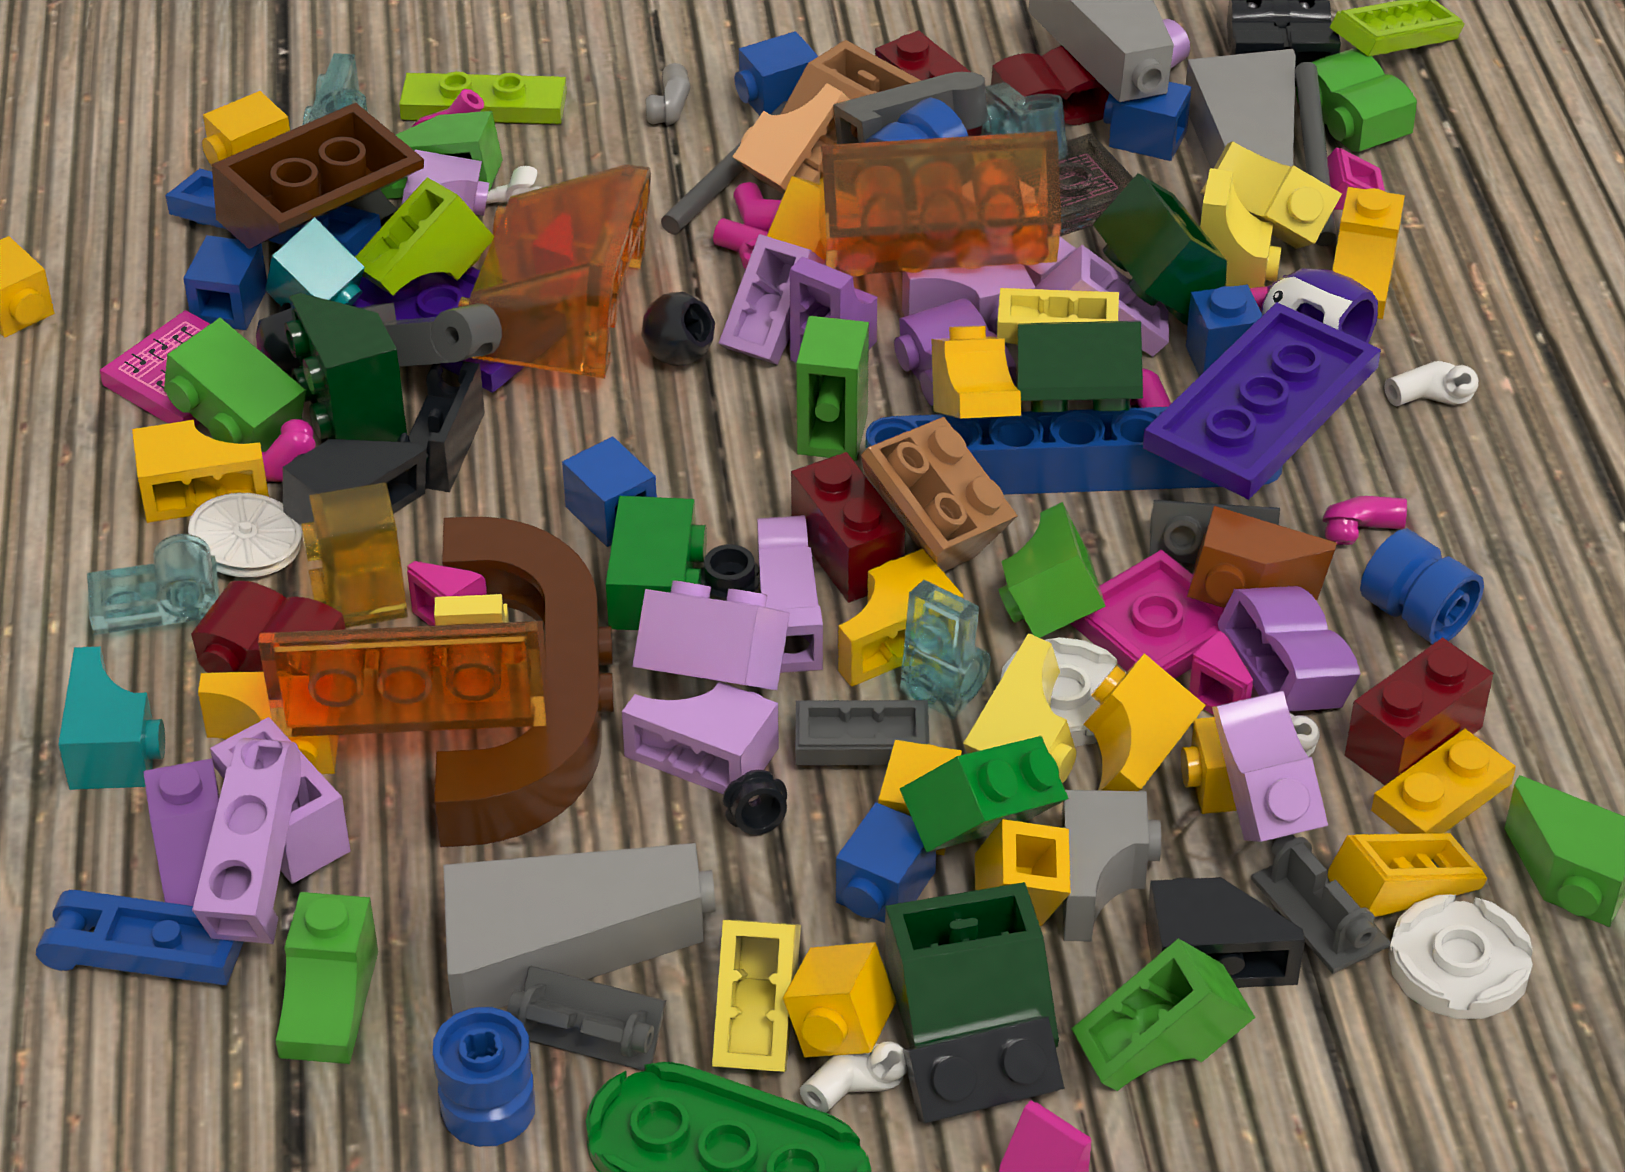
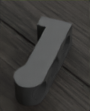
M953 72L833 104L838 152L866 169L862 156L863 144L866 139L887 124L897 122L904 112L921 100L929 97L941 100L948 105L961 119L966 130L984 125L988 119L985 78L973 72ZM851 124L857 127L858 137L852 135Z
M394 303L360 307L379 314L397 348L399 367L459 362L472 357L485 356L495 352L502 338V327L499 317L487 304L476 303L440 312L437 317L396 320Z

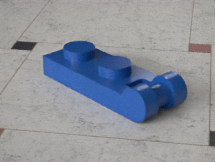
M67 890L62 892L58 898L52 915L56 923L54 927L46 929L42 934L36 948V956L44 965L59 971L73 969L77 964L227 986L244 941L211 939L192 911L193 906L81 890ZM92 927H95L94 932H88Z

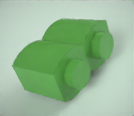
M1352 48L1311 62L1317 66L1323 124H1327L1333 138L1340 141L1345 147L1352 151L1360 152L1413 133L1417 106L1415 96L1400 79L1393 75L1385 74L1372 56L1368 57L1359 49ZM1296 87V98H1297V102H1298V104H1299L1298 91H1297V87Z

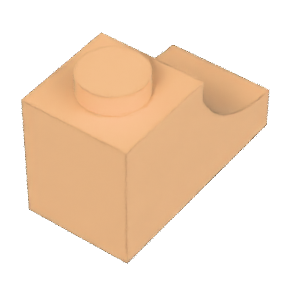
M826 83L813 99L792 112L770 115L763 111L755 124L745 132L740 146L732 157L757 179L782 194L785 193L791 176L819 183L840 153L837 148L833 104L850 99L842 91ZM851 124V132L853 134L857 127Z

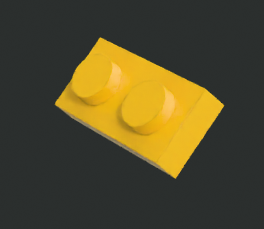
M1463 729L1376 791L1371 811L1400 834L1445 833L1510 786L1516 766L1467 729Z

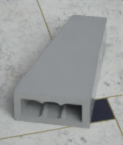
M1029 0L1028 12L1118 102L1156 96L1168 92L1174 44L1154 0Z
M1293 49L1188 59L1186 85L1191 86L1189 117L1212 169H1214L1227 143L1232 141L1267 159L1283 165L1293 166L1296 60Z
M696 843L443 865L447 974L453 1015L473 1007H494L498 1009L507 1006L515 990L524 992L529 966L587 980L704 942L702 913L716 911L712 870L699 871Z

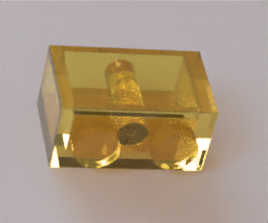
M386 482L309 495L313 522L301 523L307 561L319 560L320 568L308 570L313 600L327 604L341 612L346 628L408 617L397 528Z

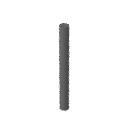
M1304 62L1296 67L1295 73L1306 173L1331 187L1317 66L1311 62ZM1334 210L1316 241V244L1319 246H1329L1337 239Z
M787 101L782 102L770 115H780ZM741 142L661 218V224L668 233L678 234L745 169L732 157Z

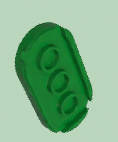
M658 1062L645 1064V1071L636 1072L628 1077L626 1071L609 1079L597 1091L587 1111L588 1153L598 1172H872L868 1155L866 1156L865 1151L860 1146V1138L842 1120L825 1112L680 1063Z

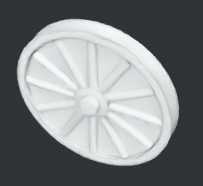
M230 493L212 498L194 511L188 525V543L194 556L207 567L230 576L259 577L275 573L288 566L296 558L301 548L302 527L283 512V503L260 494Z

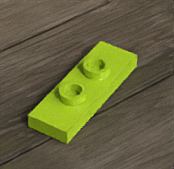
M1398 0L1338 11L1329 28L1369 57L1456 40L1465 23L1436 0Z
M458 71L446 74L406 73L399 103L401 120L417 121L421 117L448 109L463 89H470L477 93L484 101V107L480 112L492 111L495 123L561 124L567 94L566 77L521 76L516 73L481 75L466 74Z

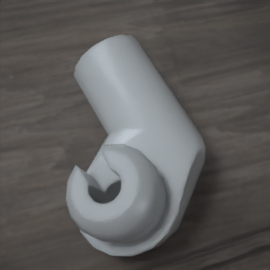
M678 63L669 64L662 71L664 95L651 94L645 99L646 120L651 124L665 122L666 126H669L679 120L690 91V82L686 68Z

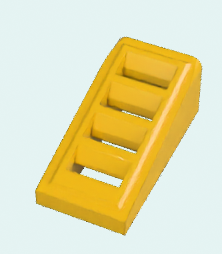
M1451 833L1347 835L1327 873L1330 882L1336 880L1360 908H1368L1374 917L1409 909L1414 903L1436 895L1457 896L1483 888L1488 879L1483 870ZM1433 859L1434 862H1435L1440 868H1437V866H1436L1431 860Z

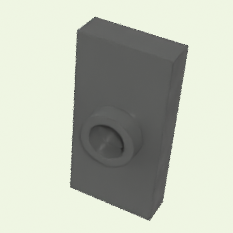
M928 700L796 701V765H888L895 740L930 744Z

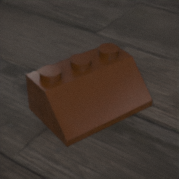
M355 102L212 164L216 220L250 249L306 224L314 217L317 219L408 177L424 168V158Z

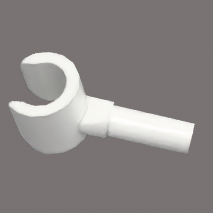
M531 166L516 168L508 185L498 186L488 191L486 204L508 201L513 208L527 211L532 209L537 203L542 190L540 186L528 188L535 183L538 174L537 170Z

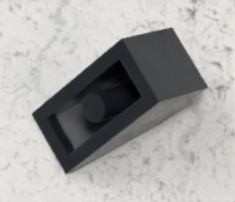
M329 439L309 452L298 455L290 463L283 466V512L334 551L425 494L426 448L419 443Z
M1179 877L1172 880H1151L1146 918L1151 960L1179 938L1222 963L1237 988L1298 985L1305 944L1304 932L1301 927L1221 877Z

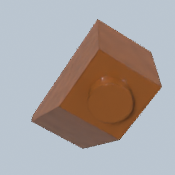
M1214 506L1196 559L1187 597L1225 608L1234 589L1299 586L1308 591L1315 600H1318L1337 543Z

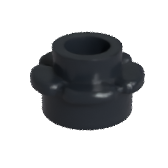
M733 544L717 546L705 556L704 567L701 568V585L711 587V597L726 601L728 589L750 592L757 590L760 584V579L757 577L759 575V567L748 549Z
M752 770L737 780L732 781L725 789L722 798L723 805L727 807L725 816L729 823L752 835H760L772 831L783 821L787 812L786 786L782 780L773 779V775L766 770ZM759 795L757 799L749 802L752 797Z

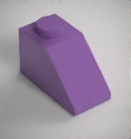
M212 758L143 771L164 900L167 903L194 905L220 798Z

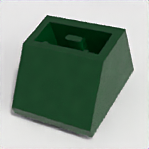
M1139 173L1136 174L1093 224L1094 228L1107 243L1103 248L1104 254L1117 267L1125 272H1129L1132 276V279L1128 282L1131 290L1151 306H1155L1159 301L1162 302L1176 319L1187 326L1191 292L1226 286L1227 260L1173 193Z
M303 293L289 296L293 321L284 323V328L291 353L294 358H299L300 367L291 369L292 378L306 390L304 402H311V405H309L310 416L317 437L320 440L328 438L396 442L402 433L407 434L397 348L379 314Z
M1141 321L1019 323L1018 390L1021 391V401H1031V412L1068 411L1069 400L1093 399V411L1130 410V399L1143 398Z
M1025 882L885 906L884 960L910 1047L1037 1016L1049 1017L1055 1047H1058L1059 1036L1044 937Z

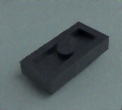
M1037 1016L903 1049L918 1121L923 1123L1065 1089L1048 1016Z

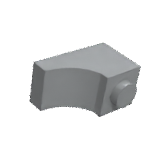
M1065 790L1069 799L1063 802L1061 828L1069 829L1071 893L1063 901L1064 941L1092 942L1093 927L1103 907L1115 896L1126 890L1145 889L1148 861H1160L1161 822L1160 820L1148 819L1147 791Z

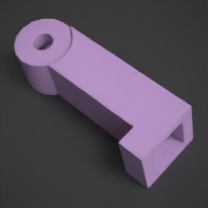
M805 515L757 518L760 593L767 595V608L790 612L786 636H801L810 643L809 647L802 652L794 654L783 652L780 673L823 670V622L821 607L818 605L811 547H808Z
M242 738L235 746L230 766H227L192 909L211 939L274 944L278 916L274 912L273 907L292 803L297 797L301 779L300 751L295 742Z

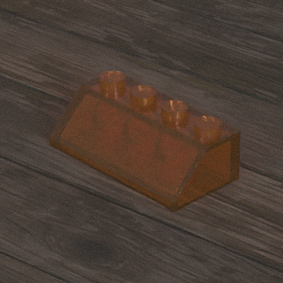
M1057 132L821 145L819 228L824 265L851 276H861L864 274L916 273L934 269H976L982 266L1035 265L1057 262L1061 232Z
M543 621L259 633L258 644L272 721L287 737L547 726V666Z

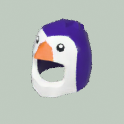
M1301 268L1289 275H1283L1281 279L1267 286V294L1260 309L1262 315H1264L1278 302L1369 344L1377 322L1378 300L1371 290L1352 278L1327 269Z

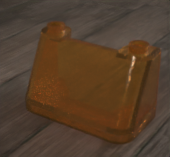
M630 164L617 166L511 196L506 207H497L493 224L494 238L471 297H461L458 307L476 303L487 304L499 317L502 327V338L499 347L494 353L472 357L473 359L605 379L611 352H608L610 327L615 328L617 323L618 297L628 267L640 269L645 256L651 170L649 167Z

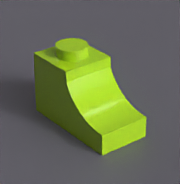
M427 177L355 258L365 267L363 272L364 278L394 296L398 290L410 281L429 273L444 272L458 281L467 269L477 263L483 251L496 237L458 194Z

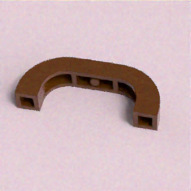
M495 517L444 518L443 566L481 574L486 581L487 595L502 594L503 604H507V607L529 615L545 631V704L535 724L520 737L496 747L436 751L435 809L440 847H458L500 842L535 830L563 813L584 792L594 776L601 755L602 713L614 712L613 674L601 673V665H613L612 627L599 626L597 594L593 577L586 564L570 546L547 531L519 521Z

